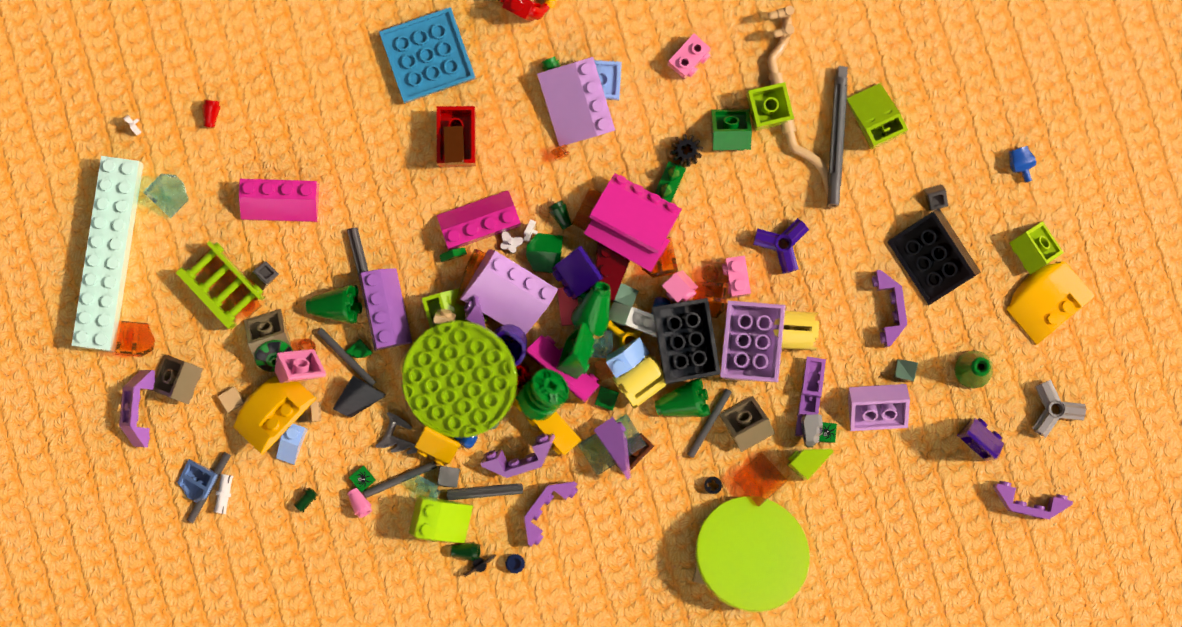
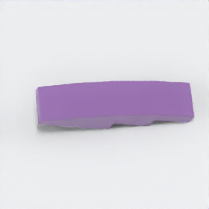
M806 357L795 436L803 437L801 418L803 416L819 413L826 359Z

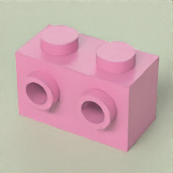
M693 34L668 61V65L684 80L688 76L691 78L698 69L696 67L699 63L704 64L709 59L711 48L697 35Z
M745 256L726 258L725 263L722 264L723 274L727 275L728 281L725 283L726 293L730 294V299L749 296L751 290Z
M683 270L676 272L662 285L667 291L666 295L673 302H686L697 294L695 290L698 286Z

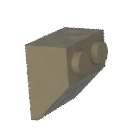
M281 309L244 320L247 342L254 360L257 348L267 341L280 340L291 346Z
M164 354L155 376L152 391L189 405L203 368Z
M753 396L719 414L741 452L775 434L768 417Z

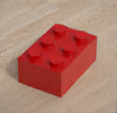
M437 106L438 167H476L475 106ZM463 126L465 164L445 165L444 127Z

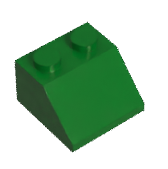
M749 109L711 110L713 150H751L752 128Z
M582 322L566 338L557 366V370L575 379H578L582 374H586L590 365L588 360L594 353L593 344L595 339L586 323Z

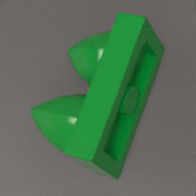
M669 161L654 194L659 195L668 202H672L686 168Z

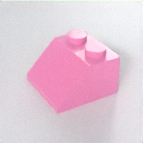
M314 349L277 353L275 373L280 383L306 381L326 376V372Z

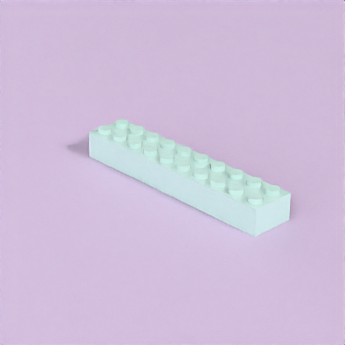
M101 156L72 338V346L115 352L143 164L140 161Z

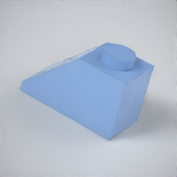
M638 337L607 355L606 363L617 378L633 369L650 352L641 338Z
M293 423L281 436L276 458L295 465L308 429Z

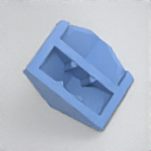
M189 459L177 483L183 489L187 498L194 502H199L207 498L218 475L211 469Z

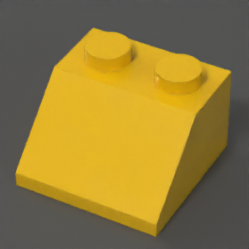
M425 426L415 448L418 449L417 453L425 457L429 454L435 457V462L444 466L445 463L450 465L461 444Z

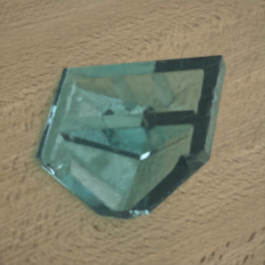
M160 174L143 191L170 218L189 200L184 183L176 175Z

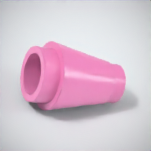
M358 488L347 493L355 515L362 518L372 512V505Z

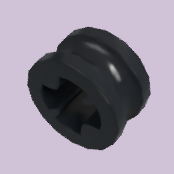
M710 477L705 481L704 488L708 493L716 494L721 490L722 483L717 477ZM711 480H715V483L719 486L718 489L715 488V491H711V487H708V482L711 483Z

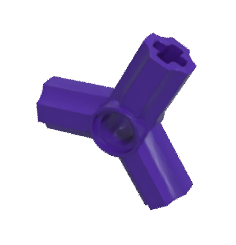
M798 218L781 235L757 229L753 245L776 251L782 274L791 273L799 270L793 246L809 229ZM778 241H787L788 247L786 249L780 248Z

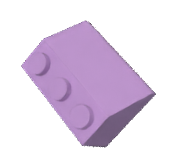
M907 384L849 387L850 431L908 428L910 397Z

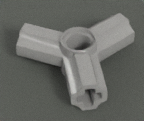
M1051 380L1035 386L1045 407V410L1032 427L1036 433L1046 438L1059 418L1084 421L1086 415L1085 404L1062 402ZM1053 404L1059 407V413L1057 415L1053 414L1051 411V407Z

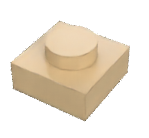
M447 309L437 310L433 323L442 324L455 321L456 314Z

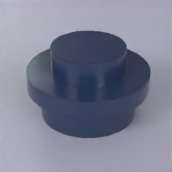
M512 554L506 559V568L511 573H519L524 569L525 561L522 556Z

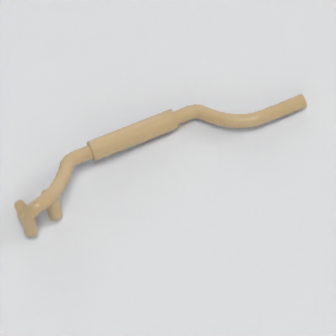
M787 6L786 8L768 13L769 19L782 18L783 27L773 31V37H780L767 59L770 85L784 82L782 73H779L777 59L785 50L790 36L795 31V28L792 26V15L795 11L793 6ZM794 120L780 124L782 133L786 136L789 149L794 154L811 162L818 169L823 179L828 199L829 169L816 154L797 144L794 133L796 132Z

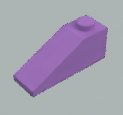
M612 417L595 428L594 431L628 480L631 478L627 438L624 434L626 429L621 421L616 422Z

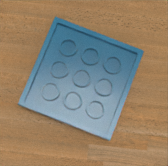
M451 7L379 32L404 104L476 79Z

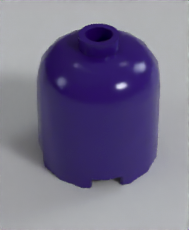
M506 324L500 326L494 333L505 343L517 367L526 355L527 338L520 327Z

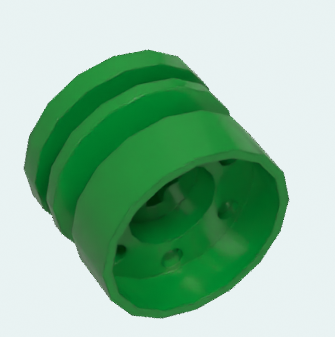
M542 369L536 372L518 392L519 406L530 418L545 420L567 400L569 396L568 384L559 373L551 369Z

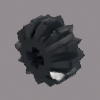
M684 134L683 141L677 137L676 142L678 144H671V147L675 150L670 151V154L676 155L673 158L674 162L680 159V166L683 165V162H686V166L690 167V161L693 164H697L696 158L702 157L698 152L702 151L703 147H696L700 141L696 140L693 142V135L687 140V136ZM689 147V151L692 152H688L687 155L683 154L684 150L681 149Z

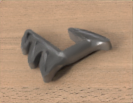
M388 412L389 424L385 435L375 447L386 448L397 444V447L391 450L392 453L408 448L411 449L407 451V454L417 453L416 444L392 436L396 425L407 429H412V426L399 416Z

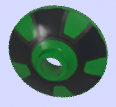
M267 341L257 348L255 362L262 370L275 372L277 353L291 352L293 350L284 341Z

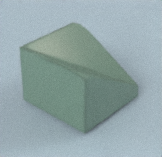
M621 283L614 302L633 306L639 291Z
M897 359L893 378L914 382L918 363Z

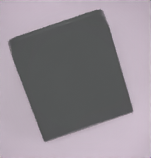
M943 185L924 189L930 211L948 207L946 189Z
M265 261L251 273L250 279L264 290L279 273Z
M440 466L437 485L457 488L460 469Z

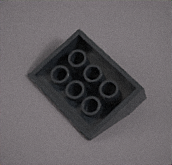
M940 208L887 241L928 305L981 273Z
M708 298L652 307L664 383L668 384L719 375L720 368Z

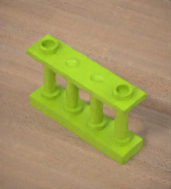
M209 241L207 245L211 250L191 269L180 268L176 274L228 329L232 330L237 325L234 321L235 316L255 297L259 300H263L265 297L262 295L263 290L257 284L253 286L223 253L224 248L218 242L214 244ZM218 255L224 264L204 283L201 282L199 284L195 280L196 274ZM231 269L237 278L217 297L214 296L212 298L208 293L210 291L209 288ZM244 283L250 292L230 311L227 310L225 312L221 307L223 305L222 302Z

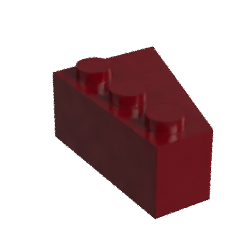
M598 243L596 268L603 277L599 282H604L610 286V302H614L630 260Z

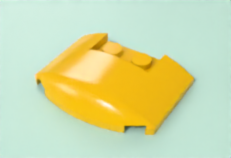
M1062 261L1042 267L1028 276L1013 293L1010 306L1008 305L1006 310L1037 345L1080 308L1085 306L1094 295L1069 265Z
M276 375L262 383L249 395L237 414L233 428L263 455L317 398L298 381L280 383Z

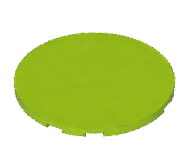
M469 321L445 322L425 331L410 347L402 369L403 393L412 409V413L423 425L448 437H473L493 428L509 411L517 389L516 366L505 343L491 330Z
M745 496L724 502L705 519L699 530L696 542V562L704 583L719 600L730 607L746 612L773 610L792 599L800 590L807 577L810 554L802 527L785 508L765 498Z

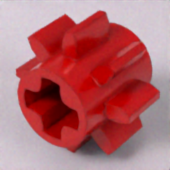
M520 363L516 367L517 387L520 388L532 377L528 373V366L523 367Z

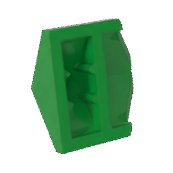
M537 233L527 244L526 257L533 271L553 272L552 268L561 261L563 236Z

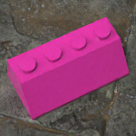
M240 179L239 205L241 220L318 222L319 184L317 181Z
M509 190L437 215L448 250L457 249L521 226Z
M541 335L526 350L527 354L544 369H551L559 373L567 382L569 391L585 404L599 388L600 385L597 383L599 379L592 373L589 375L582 374L578 379H575L557 370L563 348L559 350L554 346L556 342L551 337Z

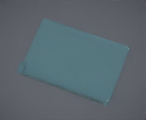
M627 414L616 420V422L621 421L626 429L624 434L627 438L629 456L646 446V443ZM596 434L578 444L597 476L616 464Z

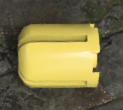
M785 311L782 348L816 351L817 347H813L818 338L819 321H815V316H818L819 313ZM780 318L776 319L773 325H779ZM774 329V334L778 337L779 329Z
M650 355L644 356L645 358L633 369L617 378L615 376L612 378L621 393H623L627 400L629 399V403L634 409L667 385L664 383L662 366Z

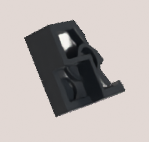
M352 376L333 409L343 415L353 417L384 398L386 394L373 385H369L356 376Z

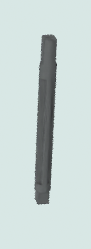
M838 66L836 68L834 78L828 174V207H837L840 202L848 67Z

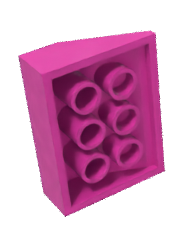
M615 173L589 218L657 254L682 209L677 207L676 204L662 199L659 195L645 190L642 186L632 183L624 176Z

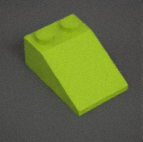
M417 495L409 533L414 537L465 543L473 505Z

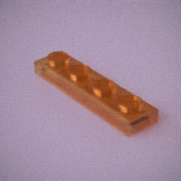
M209 249L196 262L198 263L211 249ZM216 255L202 269L210 277L224 263ZM229 269L215 283L223 291L237 277ZM241 284L228 298L236 305L250 291ZM254 298L241 312L246 318H249L262 305Z

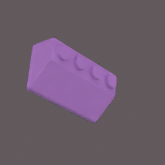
M378 269L360 273L359 280L374 351L412 343L397 269Z

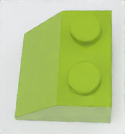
M785 82L748 90L746 97L755 131L772 128L794 120Z
M1043 221L1009 243L1013 252L1017 254L1023 267L1030 275L1064 253Z
M832 449L797 450L788 458L790 462L787 465L805 481L817 471L834 451Z

